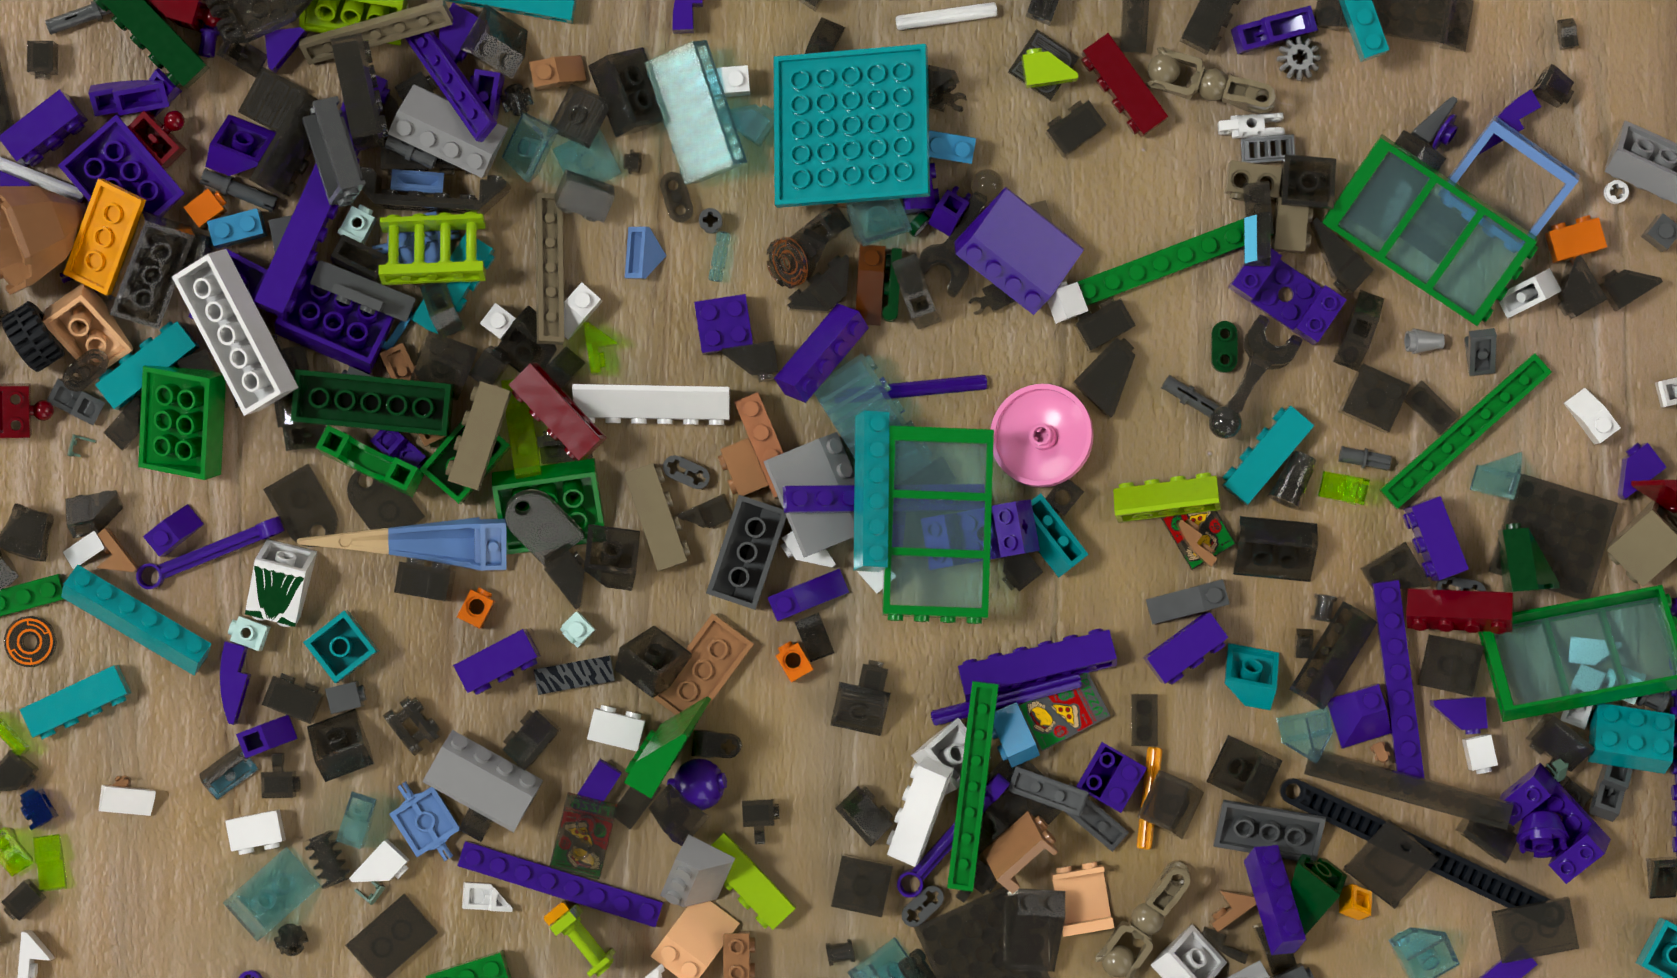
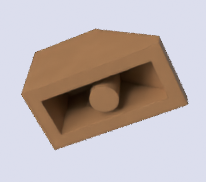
M582 55L551 57L529 62L536 91L587 81Z

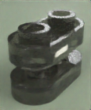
M407 696L400 702L403 708L401 712L397 714L393 709H390L383 716L408 750L416 756L423 750L420 742L426 738L430 743H433L440 737L437 732L441 729L432 718L427 719L422 711L425 708L416 697L411 699ZM408 718H411L419 728L415 734H412L404 724Z

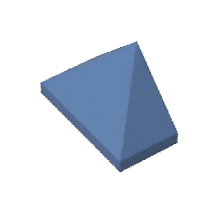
M392 169L390 190L415 195L443 194L444 173Z
M628 227L625 278L646 279L666 257V254L650 227Z

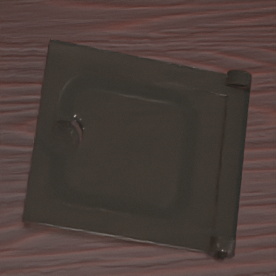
M1387 820L1350 862L1344 866L1343 870L1395 909L1398 907L1399 901L1439 858L1417 842L1413 836L1408 835L1390 820ZM1401 845H1402L1405 849H1410V851H1405V850H1403L1402 847H1401Z

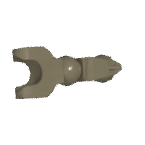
M1158 47L1159 54L1152 58L1148 64V75L1151 80L1146 85L1149 88L1163 90L1185 99H1191L1199 92L1207 100L1217 101L1222 99V102L1255 114H1267L1274 108L1275 91L1270 85L1231 75L1228 78L1225 72L1220 69L1211 68L1205 70V67L1202 66V60L1198 57ZM1179 63L1196 68L1195 74L1191 77L1192 85L1190 88L1173 84L1180 75L1181 68ZM1258 96L1265 97L1267 101L1259 102L1256 98Z
M1172 861L1166 866L1146 897L1145 903L1138 905L1134 909L1132 921L1120 922L1107 940L1106 945L1096 955L1095 962L1102 961L1103 968L1109 975L1133 978L1137 969L1140 968L1152 951L1153 942L1151 935L1157 933L1162 928L1164 916L1166 917L1190 884L1189 870L1183 862ZM1179 874L1182 875V878L1179 881H1174L1171 879L1172 876ZM1126 931L1132 933L1135 939H1141L1145 943L1136 958L1128 947L1116 945Z

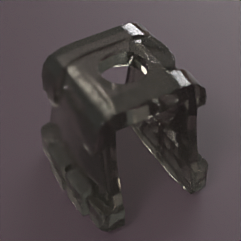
M15 503L9 520L0 533V548L26 559L46 562L48 540L54 516L50 513L40 512Z

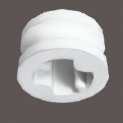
M1614 180L1605 186L1603 191L1604 197L1611 204H1619L1628 197L1629 188L1623 181ZM1613 185H1616L1617 189H1622L1623 194L1619 195L1620 199H1617L1615 195L1611 196L1610 191L1614 189L1612 188Z

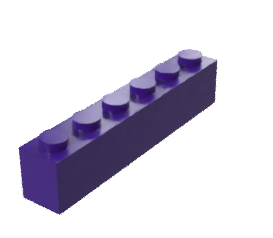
M1095 629L1088 632V635L1080 637L1078 635H1070L1063 638V641L1060 642L1045 641L1039 643L1038 647L1035 648L1020 647L1014 649L1013 653L1010 654L995 653L989 655L988 659L966 660L962 665L958 666V671L967 702L970 701L972 681L999 684L998 693L1073 673L1081 675L1117 666V657L1110 630Z

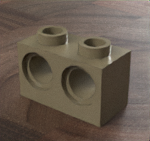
M1231 160L1228 163L1224 194H1230V198L1235 200H1245L1246 197L1256 198L1258 203L1271 204V200L1278 199L1282 167ZM1235 175H1243L1246 178L1247 184L1245 187L1239 188L1234 184L1233 179ZM1260 179H1269L1272 183V189L1270 191H1263L1259 186Z

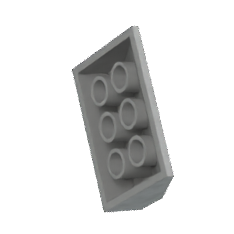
M837 432L763 461L783 509L784 486L855 485L854 470ZM785 513L804 558L854 538V513Z

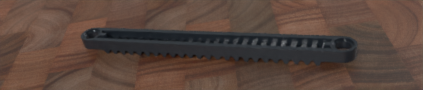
M1288 778L1280 785L1279 793L1282 800L1309 814L1326 817V822L1540 924L1552 928L1559 926L1564 920V909L1557 902L1295 778ZM1294 783L1300 788V793L1298 797L1291 799L1287 797L1285 790L1288 785ZM1546 908H1556L1558 916L1554 921H1547L1545 919L1544 911Z

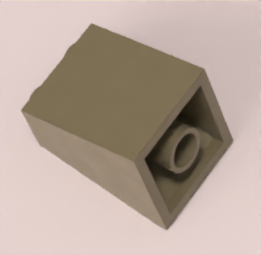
M1652 501L1609 543L1607 548L1609 558L1615 564H1621L1627 570L1626 574L1630 580L1644 587L1677 558V515L1657 502Z

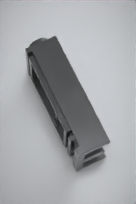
M338 96L313 101V108L310 109L311 115L303 117L302 120L329 205L338 204L340 207L354 202L366 183L365 180L362 181L363 176L344 117H340L342 110L337 108L340 101Z

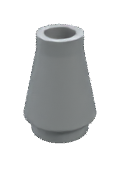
M1414 328L1411 331H1407L1404 337L1405 350L1412 352V354L1443 349L1445 344V338L1442 333H1433Z

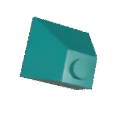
M1228 643L1224 683L1245 706L1271 710L1277 690L1279 652Z

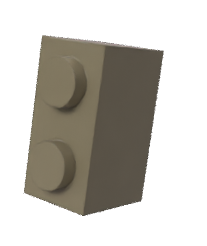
M1278 197L1275 200L1274 235L1272 237L1273 250L1302 254L1305 252V248L1310 247L1311 232H1307V223L1312 222L1313 207L1309 206V200Z

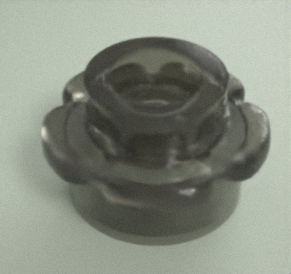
M631 149L629 154L624 155L623 168L628 169L629 174L640 173L642 154Z

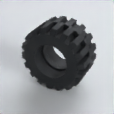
M27 301L2 317V326L8 339L24 362L31 369L39 372L63 357L65 351L64 346L43 323L44 314L35 304Z

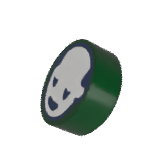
M925 212L919 213L907 227V232L916 237L927 226L930 217Z

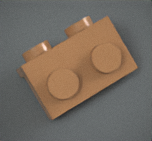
M750 931L725 933L723 935V978H755V963H750V953H755V937H750Z

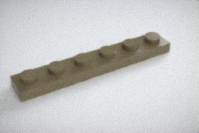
M436 0L302 38L299 40V47L308 64L311 65L453 25V17L445 1Z
M536 193L537 344L563 345L562 194Z

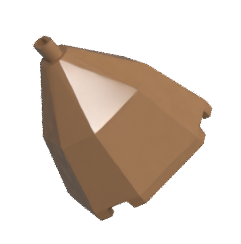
M0 186V279L4 278L9 284L5 288L10 295L33 285L68 257L88 205L85 206L80 202L39 186Z

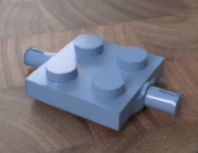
M437 211L424 213L427 216L438 215ZM451 230V240L461 238L459 230ZM425 231V262L438 263L440 261V231ZM399 232V263L412 264L414 262V232ZM388 238L387 243L372 246L374 256L388 253Z
M407 781L399 785L397 788L405 801L399 808L389 813L415 856L419 857L426 851L434 849L438 850L444 861L454 856L445 842H447L451 835L461 830V827L438 791L430 787L422 793L414 794Z

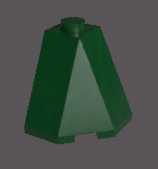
M1521 523L1505 524L1504 530H1498L1503 592L1560 588L1558 579L1529 528H1521Z
M1302 854L1295 868L1291 890L1306 935L1340 897L1347 875L1327 859L1319 858L1317 861H1313L1310 855Z

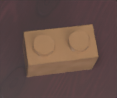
M749 437L720 449L722 455L718 456V460L723 471L728 469L732 479L727 481L733 495L738 493V495L746 496L769 486Z

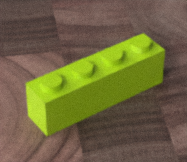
M726 832L721 834L710 845L735 858L724 886L729 891L734 889L740 895L737 900L747 910L752 908L758 914L755 919L765 929L769 926L774 930L796 909V906Z

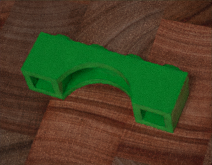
M329 425L325 428L315 447L322 455L412 498L424 477V474L417 467L396 457L380 453Z

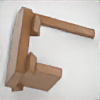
M1378 742L1373 744L1370 750L1376 754L1374 757L1376 761L1384 763L1387 772L1386 762L1390 753L1389 751L1386 752L1384 742Z
M117 776L115 778L116 782L113 785H108L129 787L130 780L127 776Z

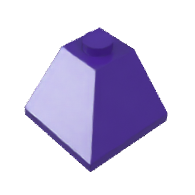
M228 114L209 145L205 167L228 176L257 167L275 139L276 132Z
M1372 684L1326 699L1341 749L1391 733L1388 712L1379 684Z

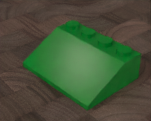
M143 366L138 467L201 480L221 475L226 380L222 373L203 369Z
M595 458L492 473V491L497 518L506 519V555L607 541Z
M707 696L661 723L657 731L651 729L625 769V772L629 775L624 783L652 798L676 761L711 698Z

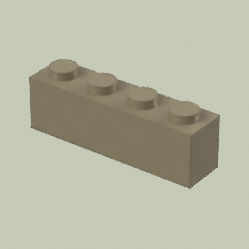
M481 381L479 386L474 385L470 400L474 401L471 411L466 410L462 420V425L465 426L463 435H458L455 441L454 450L457 451L454 461H449L445 475L449 476L448 481L480 491L511 398V391Z
M651 463L624 473L657 571L688 562L686 556L691 555L686 540L681 541L678 534L682 527L678 516L673 517L669 508L674 506L669 491L664 492L661 485L662 482H665L661 467L656 468L655 464Z

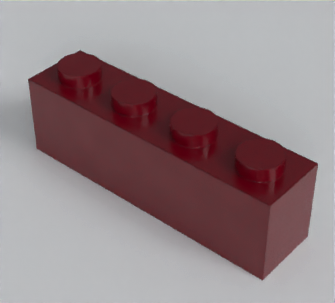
M1109 33L1082 51L1084 58L1081 61L1089 72L1092 70L1099 78L1096 80L1098 86L1104 93L1108 91L1113 97L1112 105L1119 114L1123 112L1128 118L1126 124L1134 135L1138 133L1143 137L1168 118L1164 109Z
M530 363L509 384L513 389L512 395L519 402H525L529 406V413L538 422L542 421L548 427V434L554 440H560L566 446L564 450L573 460H586L607 439L538 363Z
M1408 589L1407 628L1417 631L1436 629L1443 632L1461 630L1469 633L1486 631L1495 634L1512 632L1513 592Z

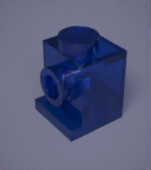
M32 788L20 795L22 799L20 802L23 805L20 809L24 817L28 821L31 819L33 822L29 825L31 830L37 829L59 816L43 789L35 791Z

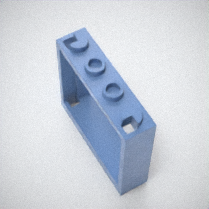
M1494 116L1448 178L1457 183L1491 136L1496 134L1565 183L1529 230L1530 233L1537 236L1578 183L1580 175L1500 118ZM1441 186L1439 189L1440 201L1450 208L1455 206L1462 211L1461 215L1470 222L1477 209ZM1485 215L1479 222L1483 226L1482 230L1492 238L1497 236L1503 240V245L1513 253L1519 252L1525 241L1519 240Z

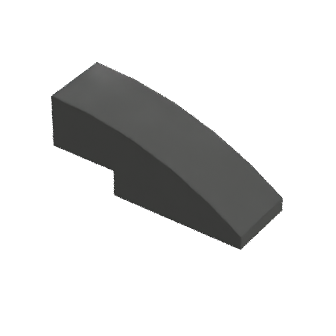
M1603 764L1588 813L1613 822L1620 814L1624 794L1629 787L1633 769Z

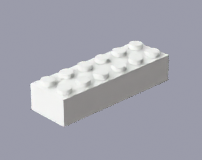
M227 249L208 253L172 276L244 416L263 410L299 388Z

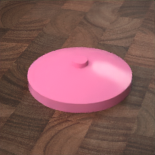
M1034 384L1021 388L1011 394L996 411L990 428L994 430L993 455L998 465L1012 479L1031 487L1055 486L1073 477L1087 461L1093 445V424L1085 406L1068 390L1051 384Z

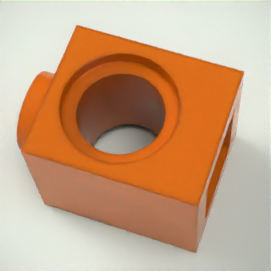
M206 189L184 206V209L202 230L208 227L207 221L218 219L228 212L223 206L227 202L218 191L213 193L210 189Z
M478 587L477 591L470 589L457 618L482 629L496 602L491 599L492 593ZM476 599L484 603V610L480 614H475L471 610V603Z
M789 641L777 648L780 653L775 656L790 682L814 670L799 643L793 645ZM789 653H797L800 656L801 663L798 667L791 668L786 664V656Z

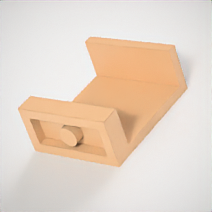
M1097 861L1082 863V868L1072 870L1071 866L1056 868V873H1051L1061 935L1063 937L1114 928L1103 865H1097Z

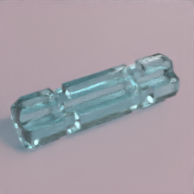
M717 232L715 240L717 245H714L711 261L712 269H710L708 277L710 281L721 282L724 272L722 269L725 268L728 253L727 244H729L731 237L730 233Z

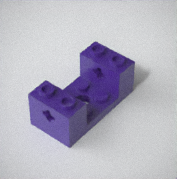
M1260 241L1257 244V260L1248 263L1244 262L1228 288L1310 344L1318 343L1347 299L1326 285L1320 287L1280 260L1282 255ZM1286 287L1291 290L1292 299L1289 302H1283L1279 299L1278 292L1281 288Z
M1031 499L992 506L990 560L1040 551ZM985 508L920 519L925 548L983 551L984 539L981 537V530L984 527ZM927 557L929 570L983 561V559Z
M1541 763L1506 789L1495 806L1512 826L1532 812H1556L1562 816V822L1569 835L1567 849L1565 851L1557 850L1556 856L1551 858L1548 865L1565 884L1602 857L1611 840Z

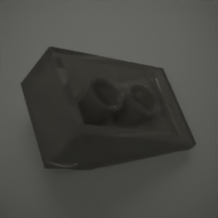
M1018 889L1013 894L1010 891H1005V970L1055 972L1065 921V891Z

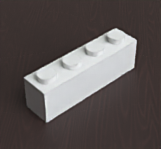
M925 757L920 764L916 763L910 774V778H913L912 785L907 786L902 800L906 802L903 808H899L894 822L898 823L896 830H892L886 844L890 845L887 855L916 867L924 855L954 768L928 757Z

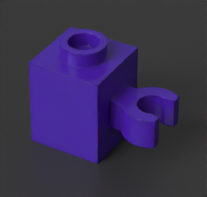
M955 186L952 192L947 189L936 205L928 222L929 225L949 237L960 223L970 203L968 201L971 194L967 193L964 198H961L957 195L958 186Z

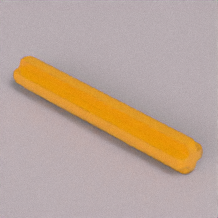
M1148 747L1145 765L1147 769L1144 774L1137 848L1149 850L1152 848L1163 752L1158 747Z

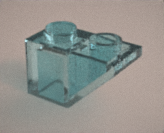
M354 791L351 792L336 838L337 842L358 849L365 846L377 799Z

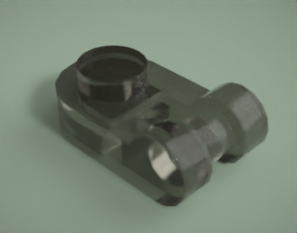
M921 949L913 950L909 957L903 958L898 964L905 978H936L925 961L926 955Z

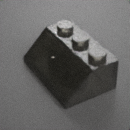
M643 47L606 55L588 66L601 101L606 105V114L616 138L637 133L671 119Z
M1240 516L1236 534L1233 575L1310 582L1318 548L1317 523Z

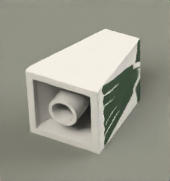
M267 539L255 558L245 615L252 616L256 620L277 622L278 625L283 627H295L302 614L317 551Z

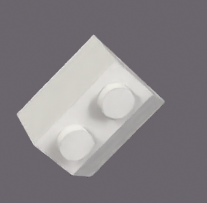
M959 718L939 731L911 755L918 764L925 757H928L954 768L945 795L960 786L967 728Z
M1192 924L1151 963V966L1162 978H1215L1227 962Z

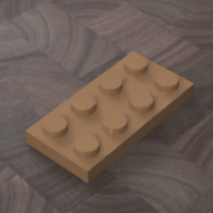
M712 613L651 697L675 715L707 696L711 698L710 704L754 643Z

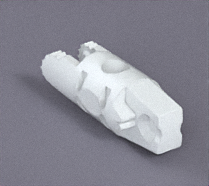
M1283 113L1235 115L1230 117L1231 120H1222L1217 124L1218 135H1232V139L1285 135L1283 127L1265 128V123L1283 120Z

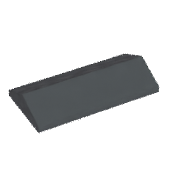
M1223 800L1218 814L1213 847L1250 853L1254 847L1278 845L1283 859L1298 861L1302 854L1310 855L1311 860L1316 861L1326 817Z

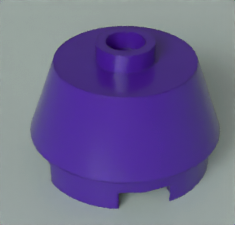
M1548 811L1532 812L1522 819L1516 837L1520 852H1534L1535 858L1556 856L1557 850L1565 851L1567 849V841L1569 840V835L1560 816Z

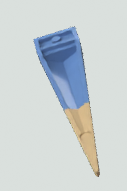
M480 517L297 539L299 545L396 555L480 571L506 570V519H480Z

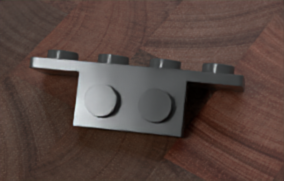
M322 260L318 262L311 279L312 285L337 294L335 300L350 305L351 301L361 304L360 310L373 315L377 310L404 322L408 321L416 301L412 296Z

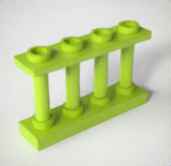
M469 211L464 214L453 215L443 212L438 215L429 216L421 213L403 217L392 214L379 218L382 232L388 233V263L386 265H379L378 269L382 285L486 281L484 263L477 260V229L486 228L483 214ZM451 230H466V260L464 262L451 261ZM425 231H440V261L438 263L425 262ZM399 232H414V262L412 264L399 263Z
M576 903L551 925L550 929L555 936L561 932L564 936L567 934L592 965L587 971V975L591 977L595 973L599 977L612 965L614 961L613 955L616 951L611 948L607 953L604 952L580 922L582 919L579 916L583 910Z

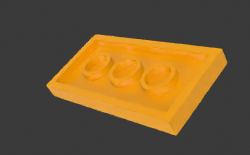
M103 178L98 179L63 274L106 296L111 295L146 199Z

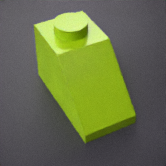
M1042 48L1027 50V54L1022 55L1026 89L1077 82L1078 73L1049 51L1042 52Z

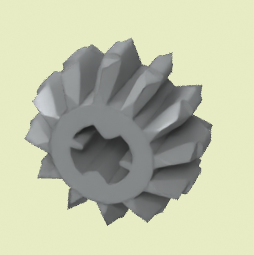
M1297 36L1295 44L1291 39L1286 40L1288 48L1284 46L1279 48V52L1283 55L1278 56L1276 61L1285 62L1279 70L1280 72L1286 69L1289 70L1286 78L1290 79L1293 73H1296V80L1301 81L1302 72L1306 78H1310L1312 76L1310 70H1318L1319 66L1314 62L1320 61L1321 56L1313 55L1319 49L1318 46H1313L1311 49L1308 47L1311 39L1308 38L1302 44L1301 37ZM1297 53L1301 54L1300 57L1304 56L1305 60L1301 64H1297V60L1293 61V57Z

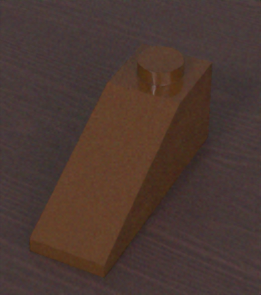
M860 244L856 310L860 312L867 325L880 326L886 246Z

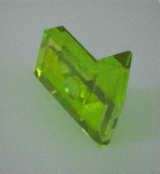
M583 322L590 372L592 375L603 374L602 368L606 367L604 352H599V348L617 346L619 344L591 323Z
M1323 471L1318 497L1352 505H1364L1370 480Z
M3 827L0 829V864L13 877L33 864L34 861L32 856L18 841L16 831L13 828Z

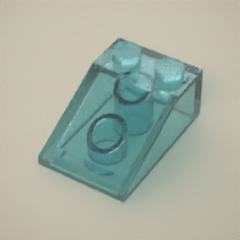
M286 847L227 898L223 904L253 938L258 941L321 885Z

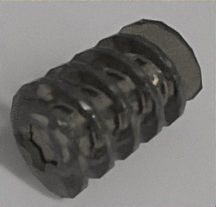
M333 830L306 840L310 841V843L305 847V851L314 850L309 860H318L313 869L322 870L317 878L327 880L321 886L322 889L349 879L345 878V876L350 872V868L341 869L346 859H337L342 850H333L338 841L328 839L334 833Z

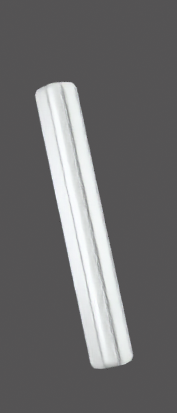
M991 2L899 15L896 17V27L898 30L996 17L997 6L996 3Z
M0 157V171L81 203L83 201L84 195L76 186Z

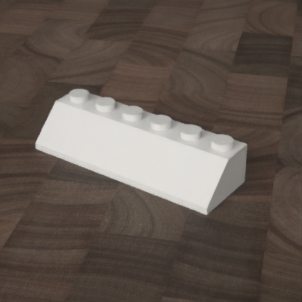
M572 384L573 402L593 423H595V418H605V423L615 424L621 423V419H631V424H647V419H657V424H673V420H683L684 425H699V420H709V425H724V421H730L731 390L729 387Z

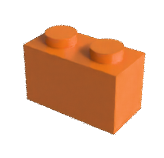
M1587 215L1575 219L1576 224L1566 226L1565 222L1550 226L1551 231L1545 233L1552 262L1564 261L1607 248L1599 217L1591 219V216Z

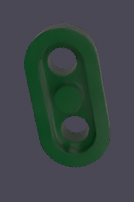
M1221 321L1211 331V364L1217 372L1227 373L1232 371L1237 365L1238 332L1235 325L1231 322ZM1222 329L1229 331L1228 338L1224 339L1221 337L1220 331ZM1222 355L1229 357L1228 364L1221 363L1220 357Z

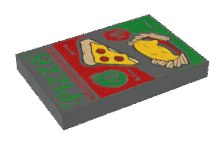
M1089 673L1080 675L1082 681L1080 688L1018 705L1041 751L1111 716Z

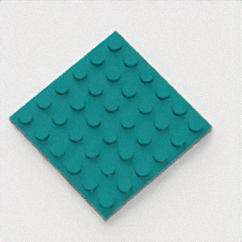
M926 44L774 56L775 206L777 208L930 196L928 47Z

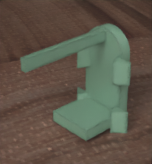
M73 434L70 441L67 456L81 457L80 454L74 453V451H72L73 445H76L78 441L75 440V438L90 441L93 443H95L96 440H92L89 438Z
M1561 758L1553 762L1552 765L1556 768V772L1548 763H1546V766L1555 775L1554 779L1560 782L1566 777L1569 763H1564Z
M377 881L371 882L377 890L374 894L371 893L368 898L357 889L354 891L370 905H373L386 888Z

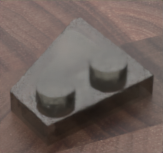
M1406 542L1399 544L1360 568L1371 588L1372 583L1399 580L1400 589L1428 587L1431 585Z

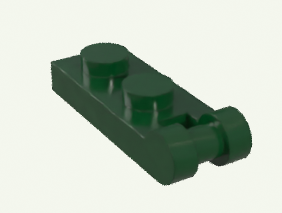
M892 248L891 254H886L885 269L890 270V280H884V295H889L888 305L882 312L883 319L886 322H893L898 316L902 249Z

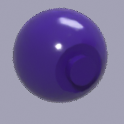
M700 758L692 759L682 764L676 771L675 777L667 781L670 798H678L683 806L697 811L706 810L716 805L724 793V788H727L725 773H722L713 762Z

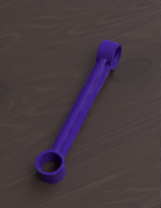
M279 516L268 519L254 527L159 565L154 563L144 564L137 570V583L144 589H156L168 577L260 540L278 535L285 531ZM147 567L156 568L159 574V579L153 586L145 584L142 580V572Z
M999 773L986 785L983 813L1001 796L1010 784ZM955 822L919 861L916 867L905 870L900 874L897 888L903 896L912 898L919 895L924 885V879L952 849ZM907 875L917 877L920 881L918 890L915 892L904 890L901 884L902 878Z

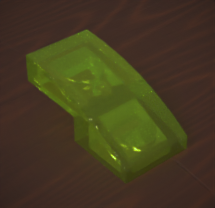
M60 835L33 837L39 890L44 892L67 889Z

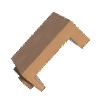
M1029 811L982 851L996 881L1012 894L1020 888L1014 875L1042 850L1047 849L1053 855L1058 853L1054 845L1056 839L1046 830L1049 827L1042 817L1039 815L1034 817Z

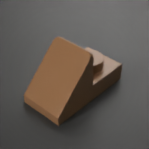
M109 528L101 530L97 535L104 545L103 551L106 554L111 552L112 555L96 568L137 572L139 566Z
M1218 890L1230 907L1228 909L1222 907L1211 915L1214 919L1210 921V924L1215 931L1219 932L1256 905L1254 896Z

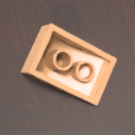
M80 284L45 310L42 321L47 329L93 378L133 351L132 345L104 301L92 288L84 284Z
M712 901L687 906L652 952L651 957L678 978H700L723 947V935L725 933H733L740 923Z

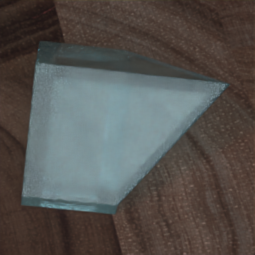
M1522 452L1481 466L1477 465L1470 490L1506 501L1514 500L1521 477Z
M1328 707L1278 717L1277 722L1282 743L1317 764L1333 734Z

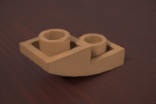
M1182 519L1179 520L1176 525L1188 547L1202 562L1212 567L1218 558L1213 555L1215 550L1203 542L1201 545L1197 544L1202 536L1198 532L1200 527L1190 519H1187L1186 522Z

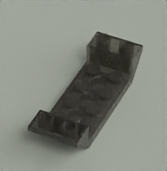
M1317 0L1314 14L1317 27L1336 31L1340 28L1349 29L1339 0ZM1372 0L1384 35L1440 44V48L1466 52L1474 4L1473 0Z
M360 167L363 176L362 181L365 180L366 183L362 190L380 209L420 212L437 211V213L447 212L452 214H464L465 212L474 211L484 215L505 197L511 189L509 183L502 176L487 175V180L480 179L479 200L475 198V195L460 194L459 199L452 198L447 193H434V197H426L423 192L408 191V195H400V193H397V190L382 189V178L376 171H373V168Z

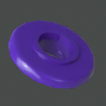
M1456 114L1450 115L1438 131L1432 145L1434 150L1441 144L1447 146L1458 130V127L1454 125L1457 117Z

